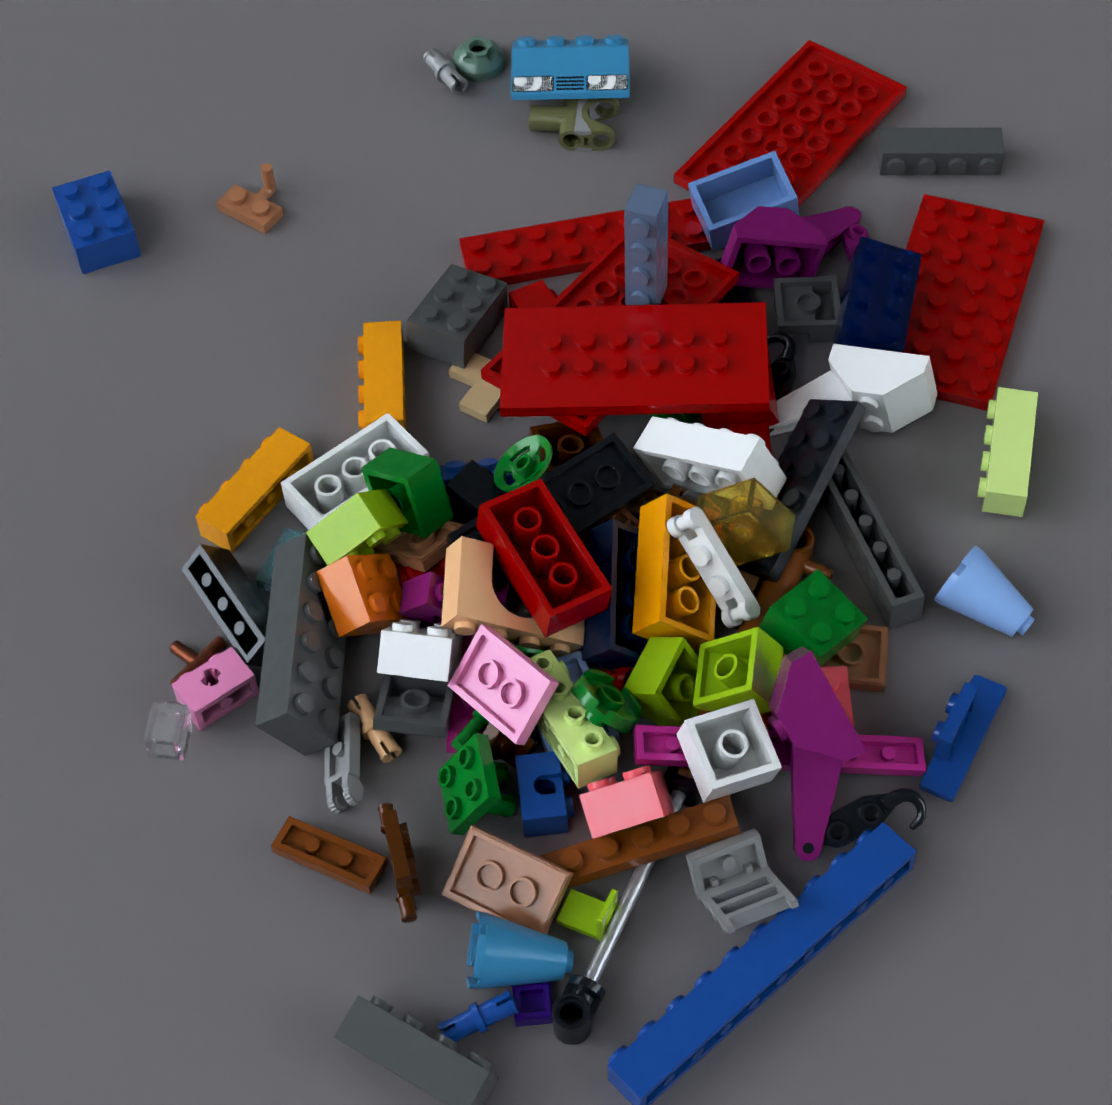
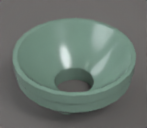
M476 36L469 38L455 50L453 63L458 73L466 80L483 82L497 77L503 71L505 57L502 48L489 39ZM477 47L486 48L482 52H473L470 50L471 48Z

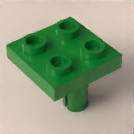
M475 733L438 770V781L442 789L445 804L444 812L448 820L450 834L463 836L470 829V826L474 825L485 814L509 818L515 811L516 805L515 802H512L514 796L512 794H501L499 786L505 785L509 777V771L506 770L508 768L507 764L493 761L488 735Z

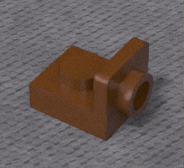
M490 722L483 733L489 737L493 760L502 759L515 770V756L531 754L537 744V740L531 735L525 745L515 744Z

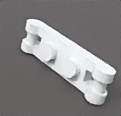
M692 507L686 510L683 515H676L667 521L668 532L681 542L722 611L721 619L724 625L728 628H733L742 624L743 620L750 621L760 615V606L702 509Z

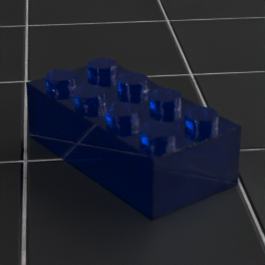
M863 236L860 237L850 260L832 346L833 344L903 353L922 254Z

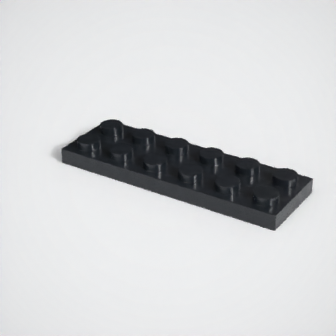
M809 400L778 459L779 467L787 477V480L769 511L752 509L734 546L729 551V555L738 570L758 576L763 581L778 582L866 410L859 401Z
M615 433L541 477L578 536L651 492L655 485ZM477 517L448 534L446 540L449 545L461 536L485 542L476 528ZM493 555L492 585L495 590L509 581Z

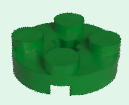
M595 669L586 670L571 687L572 694L587 709L585 712L586 718L598 727H603L606 724L618 729L622 733L628 734L642 715V707L639 701L626 687L620 691L613 686L612 683L615 678Z

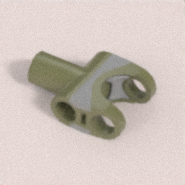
M617 98L564 99L563 106L531 105L529 130L559 132V144L567 150H607L614 144L615 131L608 125L597 121L615 117L618 114L619 101ZM606 102L611 104L613 108L606 109L599 104ZM603 134L608 136L609 139L598 140L595 136Z

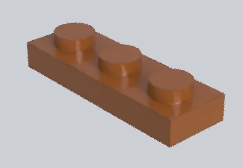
M291 816L287 818L271 845L273 853L370 895L388 865L387 857Z

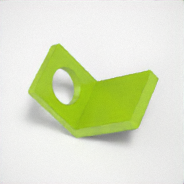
M612 888L606 902L571 889L556 918L557 924L601 941L618 906V890Z

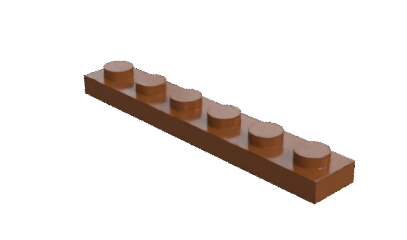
M727 795L661 818L539 855V857L573 873L567 887L569 889L741 834L730 796Z

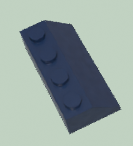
M611 519L586 531L585 547L612 587V593L607 610L585 619L582 660L607 669H617L623 666L634 669L648 642V639L632 633L639 529L615 519Z

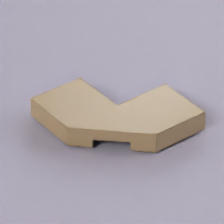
M474 353L464 369L452 365L449 369V377L471 386L470 390L459 402V411L487 423L500 406V389L481 379V369L491 359Z

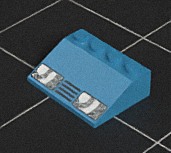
M613 34L605 36V39H594L590 35H580L573 40H564L563 36L547 37V40H535V37L524 36L519 37L518 41H513L511 100L630 98L628 38Z

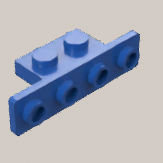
M974 675L970 683H964L959 694L952 693L945 709V713L949 715L945 722L938 721L931 737V741L936 742L933 758L920 782L919 788L922 791L948 802L954 801L1006 694V686L982 676Z

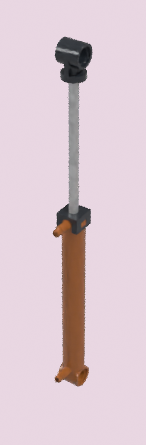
M806 527L778 582L762 580L754 596L760 606V615L750 621L743 620L737 633L759 627L769 607L797 586L803 573L811 575L819 569L829 580L832 579L834 574L832 569L812 561L815 537L810 528ZM699 710L697 716L711 711ZM668 766L664 778L674 811H679L682 804L688 807L698 805L701 796L690 768ZM655 861L635 868L585 975H572L562 995L553 1004L552 1020L554 1034L564 1044H580L591 1033L592 1022L605 996V990L598 984V981ZM574 1014L581 1017V1020L570 1024L563 1021V1018Z

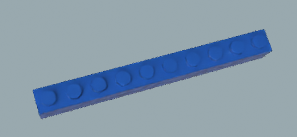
M884 822L873 831L871 829L864 831L857 839L856 846L848 853L843 851L838 854L831 862L830 869L821 877L815 875L807 882L803 888V893L796 898L799 907L794 909L788 908L776 913L777 916L768 924L766 922L760 923L751 932L750 940L741 948L735 946L730 949L723 957L722 964L715 971L711 972L708 970L697 979L694 989L685 997L683 995L677 996L668 1005L664 1016L657 1022L651 1020L646 1023L639 1031L638 1038L630 1046L626 1047L623 1045L619 1047L608 1060V1081L632 1105H651L913 869L917 851Z

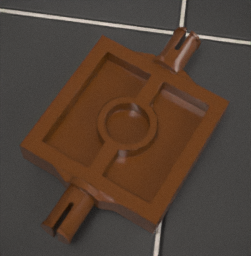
M384 803L378 806L382 825L380 829L386 835L398 892L395 899L399 904L402 922L411 923L418 918L415 911L417 908L414 896L421 895V889L407 822L399 824L397 812L393 810V804Z

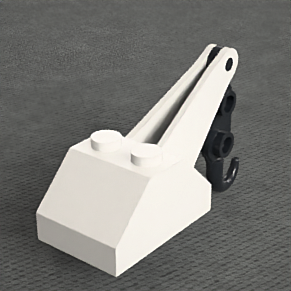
M776 333L767 336V345L775 342L784 345L782 354L771 364L779 423L769 426L770 436L793 431L810 399L859 401L866 410L858 425L860 428L870 432L883 431L893 433L933 411L938 394L930 356L833 344L828 358L831 370L791 392L797 375L794 358L796 344L786 334Z

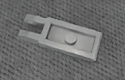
M351 711L339 718L337 744L325 748L324 786L326 787V802L329 807L328 809L337 815L346 811L347 803L352 806L361 803L364 797L362 795L364 787L358 779L360 778V716Z

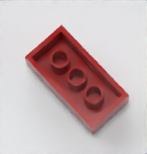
M541 478L479 505L476 528L485 542L494 544L493 555L545 638L607 610L612 587Z

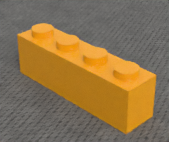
M398 320L363 323V336H358L359 355H363V360H358L359 380L364 379V385H358L359 405L364 404V410H358L359 430L364 429L387 413L406 430L405 360L402 322Z
M281 427L271 436L266 437L260 448L250 458L243 461L240 469L230 480H226L213 498L200 507L195 516L200 535L221 548L229 549L233 553L282 500L284 495L281 482L314 461L311 444Z

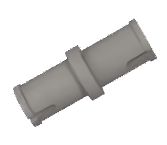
M436 48L430 49L435 57L426 51L423 61L434 71L436 79L439 82L445 83L453 94H461L456 86L464 92L468 86V81L458 73L455 64L450 60H446Z

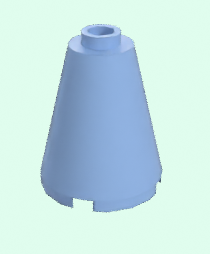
M976 545L961 561L959 567L951 574L934 599L941 606L1011 637L1016 632L1023 636L1035 620L1030 616L1034 610L988 555Z

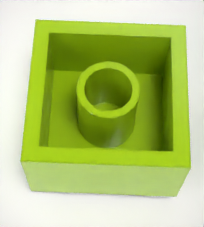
M385 488L355 494L308 530L306 534L328 566L347 555L376 554L374 551L375 547L381 543L387 545L401 535L399 529L409 522Z

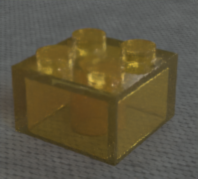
M755 477L698 496L696 507H699L705 513L736 566L790 550L795 515Z

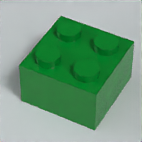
M389 447L361 467L368 490L386 488L409 522L399 531L427 538L454 517L450 505V497L446 492L441 469L436 458Z
M817 569L772 604L759 627L783 646V652L786 655L803 646L812 651L821 667L857 637L868 618Z

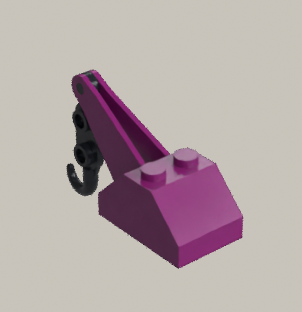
M801 646L783 656L768 706L773 716L767 720L776 736L782 742L788 740L793 849L796 855L801 860L813 861L818 858L823 846L828 845L834 848L846 846L858 839L867 829L872 831L885 821L892 810L903 802L912 803L917 810L915 820L909 825L910 829L915 830L922 825L927 812L925 800L919 793L907 788H900L884 794L865 795L831 813L843 761L848 762L866 752V749L812 651Z

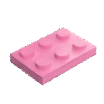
M481 624L447 686L512 742L525 745L559 682L491 626Z

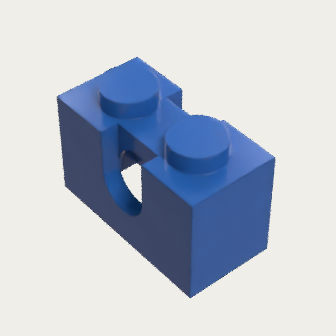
M554 751L515 756L524 838L568 833L567 819L574 818L572 796H565L563 786H570L569 774L564 766L560 764V760ZM554 792V794H542V793Z

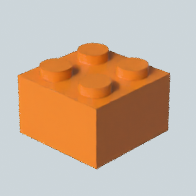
M390 554L347 555L316 572L339 637L380 634L381 630L391 626L393 622H399L400 619H410L399 614L402 588L397 577L396 566L391 560Z

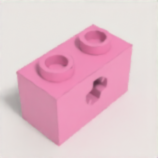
M232 646L222 653L213 655L206 663L193 671L184 673L177 681L172 683L178 704L200 731L259 694L254 673Z

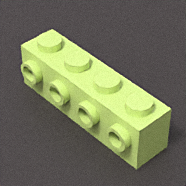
M998 387L996 400L989 399L986 419H991L992 425H986L983 445H989V451H983L980 471H986V478L980 477L977 497L983 498L982 512L1023 517L1028 497L1038 392Z
M550 649L529 657L559 682L536 725L577 788L579 789L587 784L617 773L618 756L621 754L619 744L613 735L608 736L603 727L592 724L586 718L585 712L587 709L571 692L573 683L570 680L565 663L562 660L558 661Z

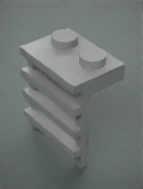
M755 828L686 854L696 899L699 903L703 902L707 913H712L714 922L720 923L724 934L736 932L735 929L788 908L794 909L799 907L795 896L767 866L761 837Z

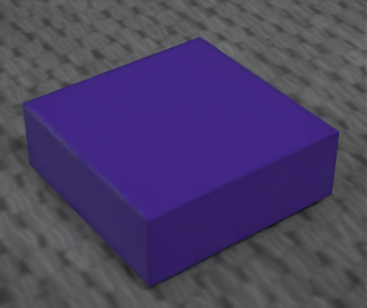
M550 982L512 986V995L516 1002L515 1006L517 1005L519 1013L514 1014L515 1027L553 1023Z

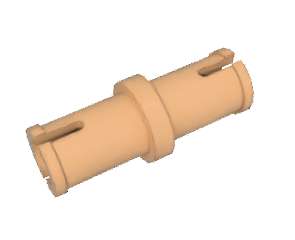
M367 694L355 696L359 704L356 705L351 699L347 707L351 712L360 716V726L362 727L360 732L365 740H370L383 763L394 761L395 759L391 753L394 752L396 757H399L402 753L401 747L398 746L389 731L373 730L375 708Z

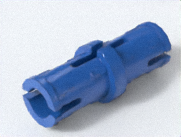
M506 990L505 993L478 1005L476 1002L470 1004L469 1010L444 1022H439L438 1027L440 1031H443L442 1035L457 1042L478 1031L481 1034L489 1031V1026L514 1014H518L519 1009L517 1005L515 1006L516 1002L510 990Z

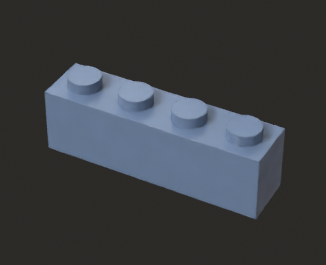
M636 184L624 210L625 305H660L667 288L668 190Z

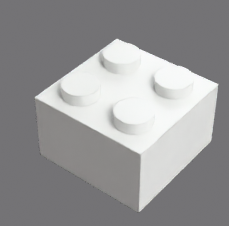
M400 619L399 622H393L391 626L381 630L377 673L448 682L461 661L464 635L456 634L453 629L441 627V623H434V626L421 627V621Z
M754 699L686 719L676 734L703 803L770 782L782 768Z

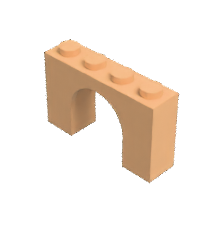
M461 536L446 548L441 627L453 629L456 634L468 636L475 635L481 624L491 626L512 644L545 651L550 649L556 658L570 655V653L584 646L585 620L545 638L533 618H523L514 615L500 603L492 585L494 544Z

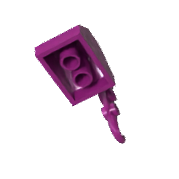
M757 206L734 224L720 263L739 272V282L735 286L773 289L774 278L815 277L823 255L842 241L851 267L861 274L862 280L868 287L876 291L888 292L897 284L896 276H892L889 283L881 282L874 276L876 256L866 229L859 225L862 214L852 206H845L833 211L806 217H800L788 208Z

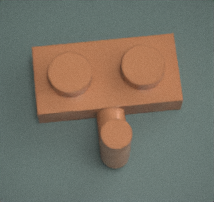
M264 163L260 166L264 187L257 194L234 184L216 202L218 211L263 234H266L284 216L282 207L268 200L276 192L273 167L270 163Z

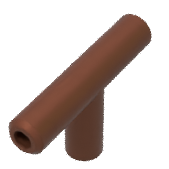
M216 636L199 654L179 640L174 641L170 646V652L187 663V665L170 681L171 686L181 675L195 670L206 663L213 655L220 653L227 646L226 641L221 636Z

